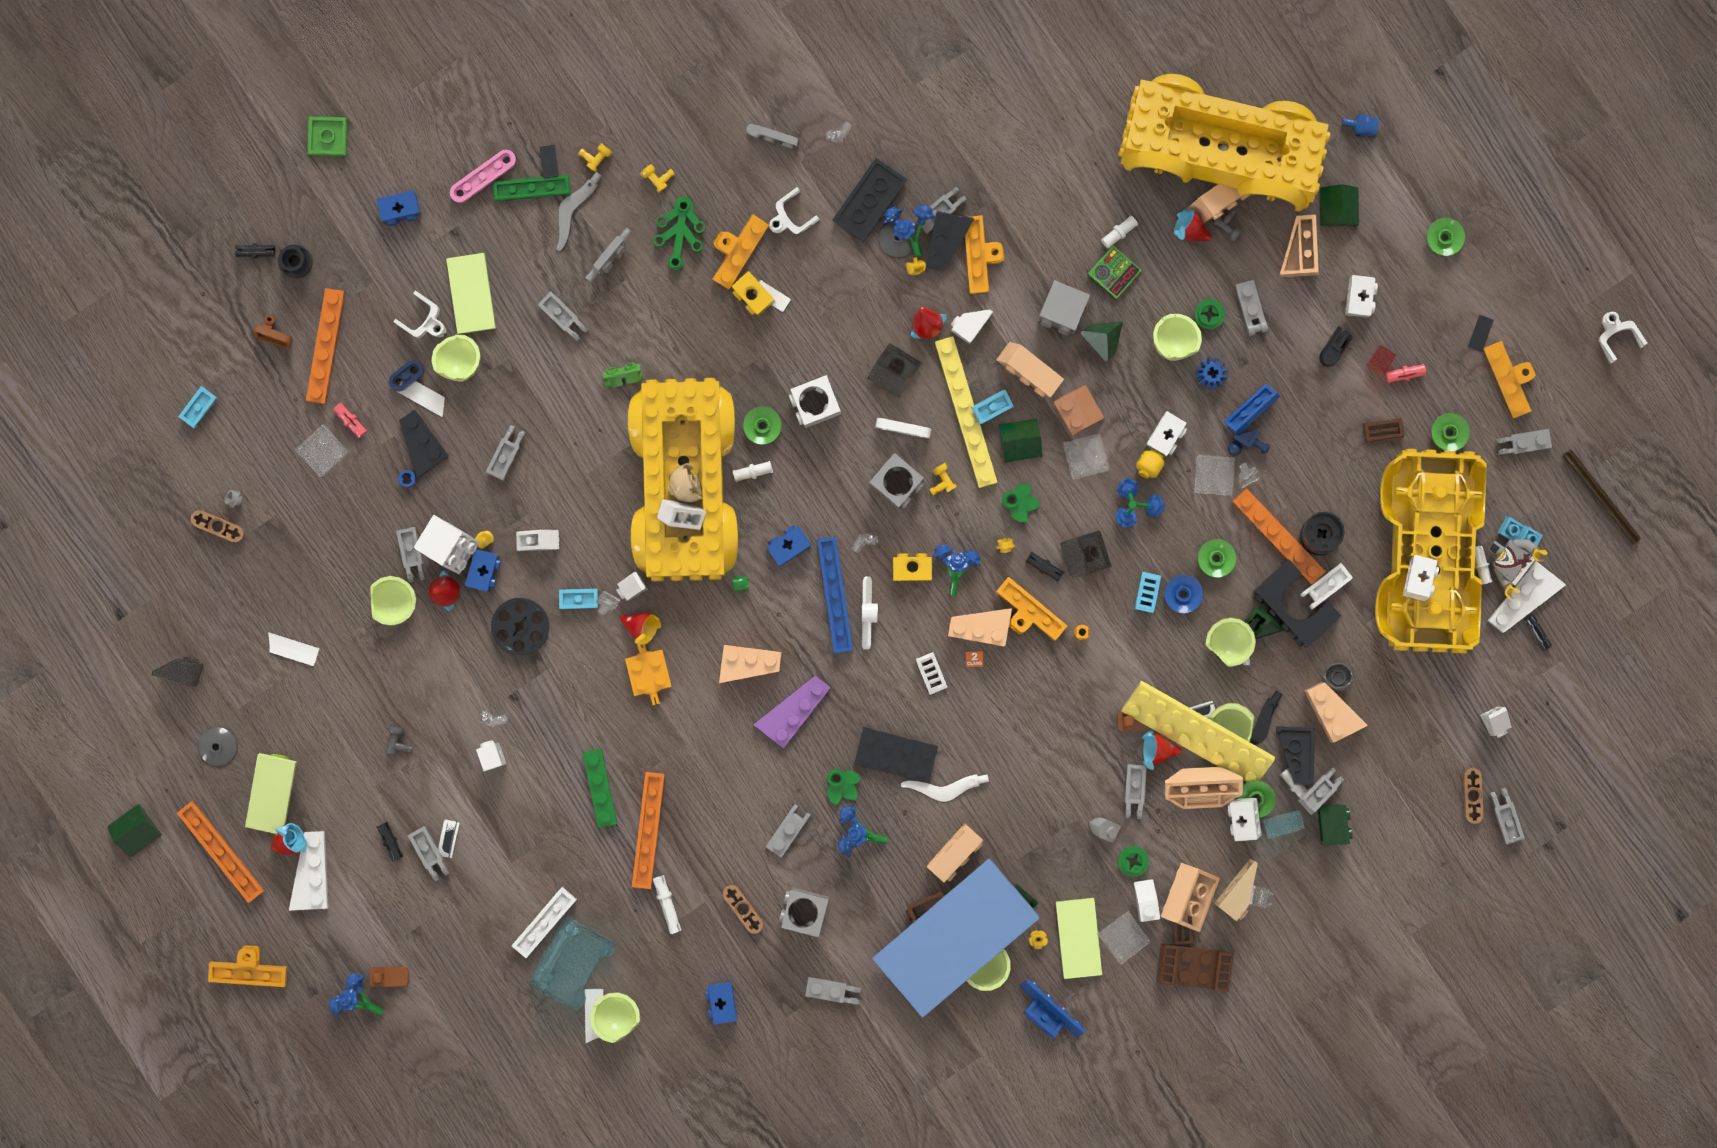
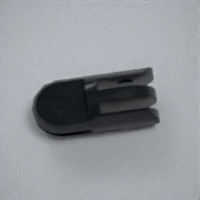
M1338 326L1320 353V363L1325 367L1334 366L1354 336L1351 334L1348 336V332L1342 331V328Z

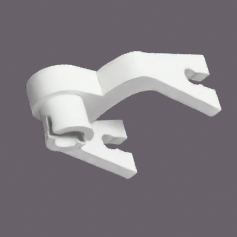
M798 187L776 203L779 215L773 218L769 224L770 229L774 233H781L789 228L793 233L800 234L820 221L816 215L803 226L798 227L788 218L784 209V203L801 192ZM775 222H780L778 228H774Z
M415 290L413 294L430 305L431 308L425 322L416 330H411L397 319L393 322L416 338L423 337L427 332L435 337H443V334H446V328L443 323L437 320L440 312L439 307Z
M1609 312L1603 316L1602 325L1606 331L1599 337V343L1610 364L1617 360L1607 344V339L1613 334L1622 330H1631L1640 349L1647 344L1633 321L1621 323L1616 312ZM1609 317H1612L1614 321H1610Z

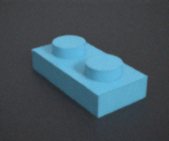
M201 386L178 417L191 427L196 428L218 398Z
M1001 390L972 406L971 409L978 423L982 424L1014 406L1006 390Z
M598 589L559 590V609L598 608Z

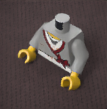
M1524 539L1509 540L1505 546L1494 541L1488 549L1497 556L1493 562L1494 571L1498 581L1505 589L1506 597L1514 599L1511 595L1512 591L1516 594L1520 593L1519 589L1514 588L1513 585H1517L1534 561H1544L1541 559L1540 554L1547 555L1546 550H1539V547L1530 540Z

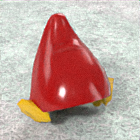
M643 612L620 616L622 624L638 645L648 644L657 629L661 628L660 619L650 613Z

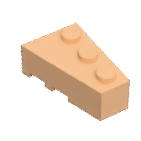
M1218 184L1200 196L1187 210H1195L1200 215L1204 225L1212 218L1216 220L1223 215L1222 211L1226 208L1229 211L1238 204L1237 200L1241 199L1243 201L1250 195L1240 196L1237 188Z
M1316 215L1296 216L1280 277L1319 275Z
M1009 342L996 359V361L1005 366L1007 371L1020 377L1019 380L1022 383L1035 388L1034 392L1041 397L1047 396L1051 398L1064 380V378L1020 344Z
M1012 608L951 617L948 637L1005 647Z
M724 645L719 683L780 672L782 652Z
M1321 682L1304 691L1330 743H1334L1368 726L1325 682Z
M964 823L928 863L927 868L943 882L946 880L950 882L957 874L955 870L959 866L963 867L970 859L968 856L972 852L976 853L983 845V839Z

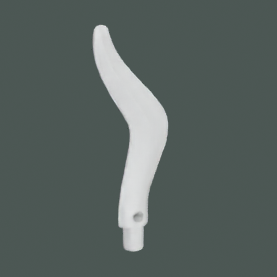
M976 774L944 787L913 780L902 782L901 787L912 788L935 800L947 802L970 788L989 782L987 774L977 776Z

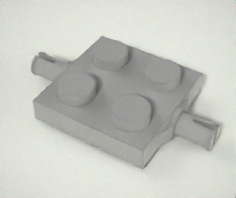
M627 227L620 236H616L593 264L592 270L585 277L589 282L592 283L598 274H607L614 265L612 263L616 258L620 259L626 251L624 249L626 247L625 242L633 233Z

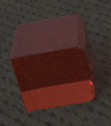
M1379 345L1366 365L1384 374L1393 362L1396 354Z

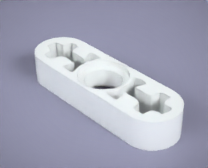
M877 418L875 426L878 429L930 439L931 434L930 428L883 418Z

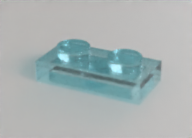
M1299 809L1262 820L1267 839L1305 828Z

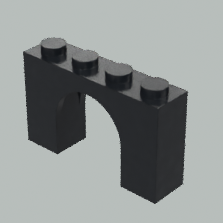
M1288 559L1253 590L1255 593L1254 598L1261 605L1264 603L1269 608L1267 612L1274 619L1277 617L1282 622L1280 626L1287 633L1290 631L1295 636L1293 640L1300 647L1302 645L1308 647L1341 615L1329 602H1325L1310 617L1303 620L1294 619L1285 612L1282 605V595L1285 589L1302 574Z

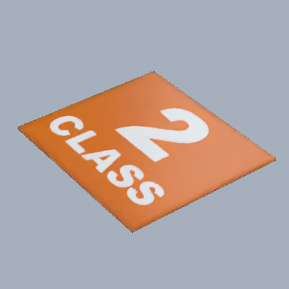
M983 651L966 652V667H983Z

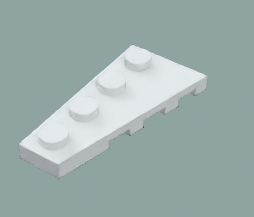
M1534 561L1517 585L1514 586V588L1519 589L1520 593L1516 594L1512 591L1511 595L1514 599L1506 597L1487 621L1504 633L1566 586V584L1537 561Z
M325 831L304 832V837L307 841L306 853L300 852L289 911L329 908Z

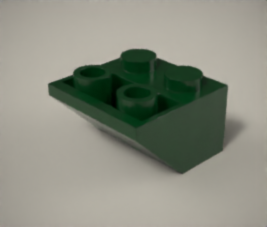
M1343 804L1322 805L1317 810L1321 844H1350L1352 829L1348 828V820H1350L1349 808L1346 809V805Z

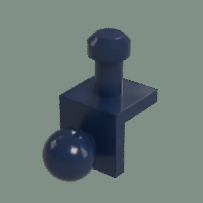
M1256 430L1234 435L1231 440L1235 442L1228 445L1227 451L1231 456H1238L1242 451V447L1248 450L1253 445L1261 450L1260 453L1266 454L1270 449V445L1268 443L1264 444L1257 439L1260 432Z

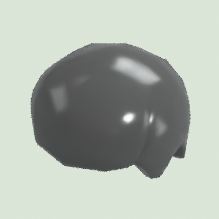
M1333 663L1326 668L1324 682L1333 691H1344L1352 684L1353 673L1347 665Z

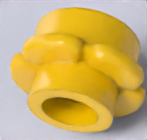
M1000 539L997 541L998 546H996V549H1000L1001 553L1011 552L1015 545L1012 539Z
M1035 930L1030 934L1029 943L1035 949H1042L1043 946L1047 945L1048 939L1044 931Z

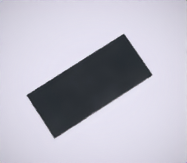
M555 145L540 147L544 178L559 176Z
M1479 315L1468 347L1483 351L1494 321L1493 319Z

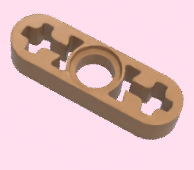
M198 510L191 515V523L195 527L221 538L238 543L245 537V531L241 526L205 511ZM203 514L202 518L210 521L209 525L203 522L198 524L196 517ZM216 521H220L223 524V529L220 532H215L213 529V524ZM227 528L232 531L238 529L240 536L233 539V535L226 532Z
M1468 768L1463 772L1464 817L1467 822L1472 824H1478L1483 819L1482 774L1476 768ZM1471 771L1477 775V778L1473 779V785L1478 784V788L1467 787V785H1472L1471 779L1467 777L1471 774ZM1472 790L1478 793L1476 801L1468 799V793ZM1468 804H1479V807L1474 806L1475 812L1479 814L1478 817H1475V820L1469 817V813L1473 812V807H1468Z
M728 885L723 891L724 899L750 933H759L763 928V920L736 885ZM728 889H735L737 891L735 893L737 899H739V897L741 896L743 900L737 902L736 905L733 906L732 903L735 902V900L733 899V897H727V894L729 893ZM740 904H746L749 907L747 914L742 915L738 912ZM751 912L754 913V916H751L753 921H759V928L757 930L750 928L751 922L749 919L746 922L743 919L748 917Z

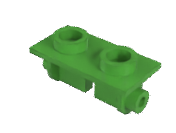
M629 363L622 368L611 367L603 372V379H606L604 380L605 386L610 388L622 386V378L626 379L627 384L640 382L643 379L640 364Z

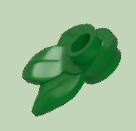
M1020 484L1014 491H1008L1002 497L1003 506L1010 510L1012 518L1019 522H1027V512L1033 511L1040 506L1037 499L1029 495L1032 486L1028 484ZM1009 497H1013L1015 499V502L1013 504L1008 503Z
M840 769L831 770L827 775V782L829 784L827 795L830 801L837 805L842 797L848 800H856L857 789L854 784L858 783L861 777L852 770L844 772ZM834 775L840 776L838 782L833 781Z

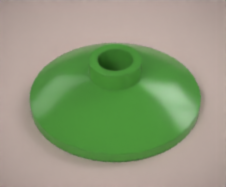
M1440 218L1434 221L1428 228L1427 243L1436 254L1450 256L1462 248L1465 242V232L1458 221L1452 218ZM1446 235L1447 241H1443L1441 236Z
M759 406L753 408L744 418V432L747 438L756 444H769L781 432V419L776 411L769 407ZM765 423L766 428L763 430L760 429L759 424Z
M1446 413L1434 421L1431 428V436L1434 443L1440 449L1456 451L1467 443L1470 436V428L1462 416L1455 413ZM1447 429H1450L1452 431L1451 436H1447Z
M1213 539L1207 541L1200 548L1198 564L1205 574L1211 577H1223L1233 570L1236 564V553L1232 545L1227 541ZM1214 555L1219 556L1220 559L1218 562L1213 561Z
M1252 780L1243 784V795L1237 797V799L1255 798V794H1259L1261 796V799H1257L1259 818L1271 813L1276 803L1273 789L1265 782L1259 780Z

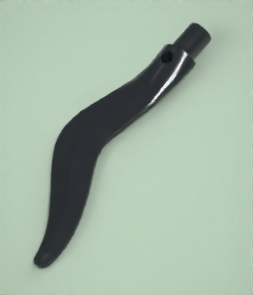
M1275 691L1271 699H1267L1260 712L1250 739V743L1253 745L1262 742L1269 732L1273 712L1279 705L1277 702L1282 696L1278 691Z

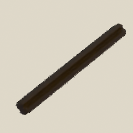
M1572 450L1564 453L1563 458L1631 544L1637 543L1641 537Z

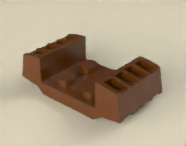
M1161 943L1156 982L1229 992L1234 953Z

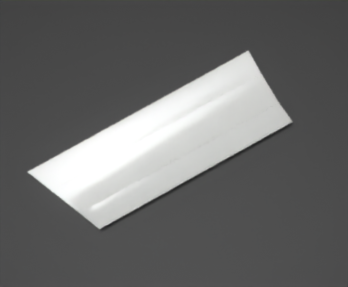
M417 381L406 390L398 392L443 417L445 397Z
M268 632L270 653L314 666L319 648Z
M585 989L586 1043L599 1038L591 1027L590 1014L593 1005L603 996V989Z

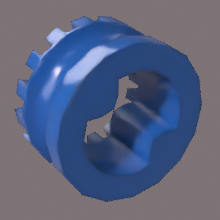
M404 470L398 476L399 483L404 487L410 488L417 481L415 473L410 470ZM407 473L411 474L410 479L412 482L404 484L405 479L403 476Z

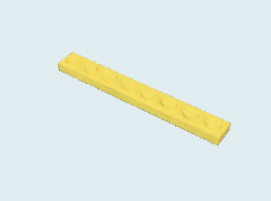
M954 337L936 341L937 352L978 487L982 488L995 484L997 479L981 426L971 409L974 403Z

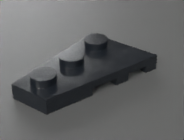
M936 211L926 268L945 271L974 218Z
M415 409L399 420L417 478H420L449 457Z
M1276 726L1293 784L1313 786L1315 728Z

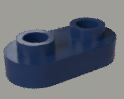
M416 360L407 362L390 376V387L397 392L406 390L423 376V365ZM413 367H417L418 372L416 374H412L411 372ZM398 379H402L403 381L402 385L400 386L396 384V381Z

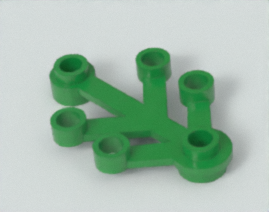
M688 197L678 198L674 204L675 208L665 216H659L656 220L659 228H665L669 221L678 216L677 224L662 235H656L653 240L657 247H662L668 239L676 234L673 256L668 260V265L673 271L681 270L684 265L681 258L683 236L689 241L694 252H701L703 249L702 242L695 238L685 224L687 216L693 223L697 233L702 234L706 230L705 224L699 221L693 213L694 205ZM686 203L687 208L681 209L680 205ZM665 219L666 223L664 225H660L659 220ZM699 224L704 226L703 230L698 231L696 229L697 225ZM662 238L663 242L661 244H657L656 239ZM696 243L701 245L698 250L694 249V244ZM674 259L679 260L677 266L672 265Z

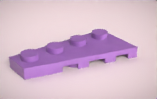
M814 676L757 721L754 726L784 748L831 687L817 676Z

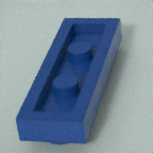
M1264 384L1224 421L1225 425L1236 435H1239L1280 398L1279 394L1268 384Z

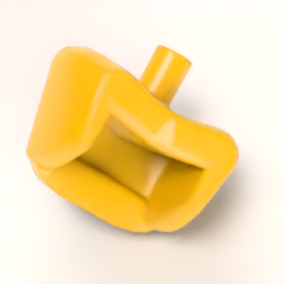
M914 257L913 262L906 263L908 274L918 275L924 272L926 263L922 260L917 261V257Z
M482 531L475 537L479 541L477 548L481 550L494 541L493 534L489 531Z

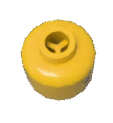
M1152 449L1144 451L1136 463V467L1139 470L1138 474L1145 479L1157 477L1165 464L1163 455Z

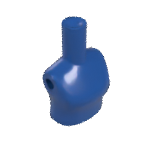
M1359 114L1355 120L1343 118L1342 126L1354 128L1356 136L1376 137L1379 119L1364 114Z

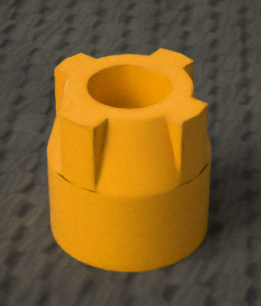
M1078 625L1075 627L1074 636L1078 640H1085L1089 637L1090 631L1087 626ZM1081 628L1085 629L1086 634L1084 636L1079 635V630Z

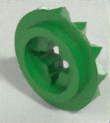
M1214 299L1203 300L1195 308V321L1204 329H1216L1224 321V308ZM1211 307V313L1217 316L1211 317L1208 322L1207 316L1201 313L1208 312V309Z
M1130 846L1119 854L1118 865L1125 875L1137 877L1147 870L1149 858L1142 848ZM1137 854L1136 860L1141 865L1134 864L1133 867L1129 869L1130 862L1126 859V857L1133 858Z

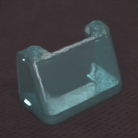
M567 916L531 976V984L540 993L578 1011L586 1001L583 988L601 957L607 958L613 955L616 943L573 917Z

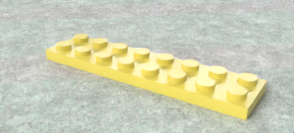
M1143 681L1139 683L1122 708L1123 713L1134 717L1137 721L1216 766L1243 777L1244 782L1260 781L1274 762L1275 757Z

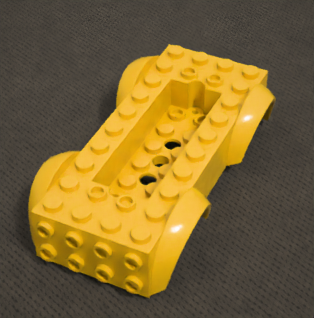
M1178 74L1161 75L1152 81L1141 79L1140 85L1135 86L1130 102V110L1127 115L1126 128L1122 137L1123 141L1118 155L1122 157L1120 164H1123L1126 170L1131 171L1137 167L1154 168L1155 173L1158 172V169V174H1162L1163 171L1170 172L1182 178L1184 183H1188L1192 178L1237 188L1239 195L1243 197L1251 194L1266 195L1267 200L1271 198V201H1274L1276 197L1292 203L1296 207L1295 211L1299 212L1304 208L1307 209L1310 202L1313 203L1320 186L1318 179L1322 175L1323 166L1321 164L1326 156L1327 149L1324 148L1326 143H1328L1330 132H1327L1329 124L1317 122L1314 114L1305 106L1296 102L1276 101L1263 108H1258L1204 94L1203 89L1196 81ZM1202 137L1209 139L1210 145L1206 147L1200 145L1199 139ZM1224 144L1227 146L1228 150L1221 151L1218 148V145ZM1238 147H1245L1247 154L1244 156L1239 155L1236 151Z
M693 378L685 379V382H678L677 379H666L665 383H659L658 380H646V383H642V390L636 393L629 403V438L634 452L644 459L645 506L638 509L632 519L631 548L635 564L653 582L664 581V578L671 577L672 581H683V577H690V580H703V576H709L710 580H722V576H726V573L736 563L738 549L737 520L733 507L724 503L722 463V457L730 453L733 447L735 430L734 405L731 394L721 387L720 382L716 381L715 378H704V382H697ZM681 456L689 458V464L694 468L691 472L693 475L697 474L702 486L703 494L700 496L703 498L691 502L706 511L701 530L668 526L657 518L662 500L679 502L675 495L671 496L668 485H670L671 473L680 466L678 459Z
M1417 449L1402 450V453L1397 454L1396 458L1385 468L1380 486V504L1384 517L1393 523L1391 575L1386 577L1379 586L1375 603V618L1379 632L1388 639V646H1394V650L1405 651L1409 650V647H1413V651L1425 652L1428 651V648H1432V652L1444 653L1451 649V653H1467V650H1472L1480 642L1482 580L1474 576L1476 530L1484 526L1487 463L1481 459V456L1475 455V452H1463L1457 455L1456 451H1444L1436 454V450H1425L1417 453ZM1434 526H1438L1442 531L1438 538L1431 535L1430 531ZM1434 545L1438 546L1441 550L1440 555L1437 557L1431 554V548ZM1414 555L1437 560V566L1440 568L1437 578H1433L1432 585L1435 586L1433 596H1429L1426 601L1403 596L1410 560ZM1420 575L1421 582H1424L1423 576Z

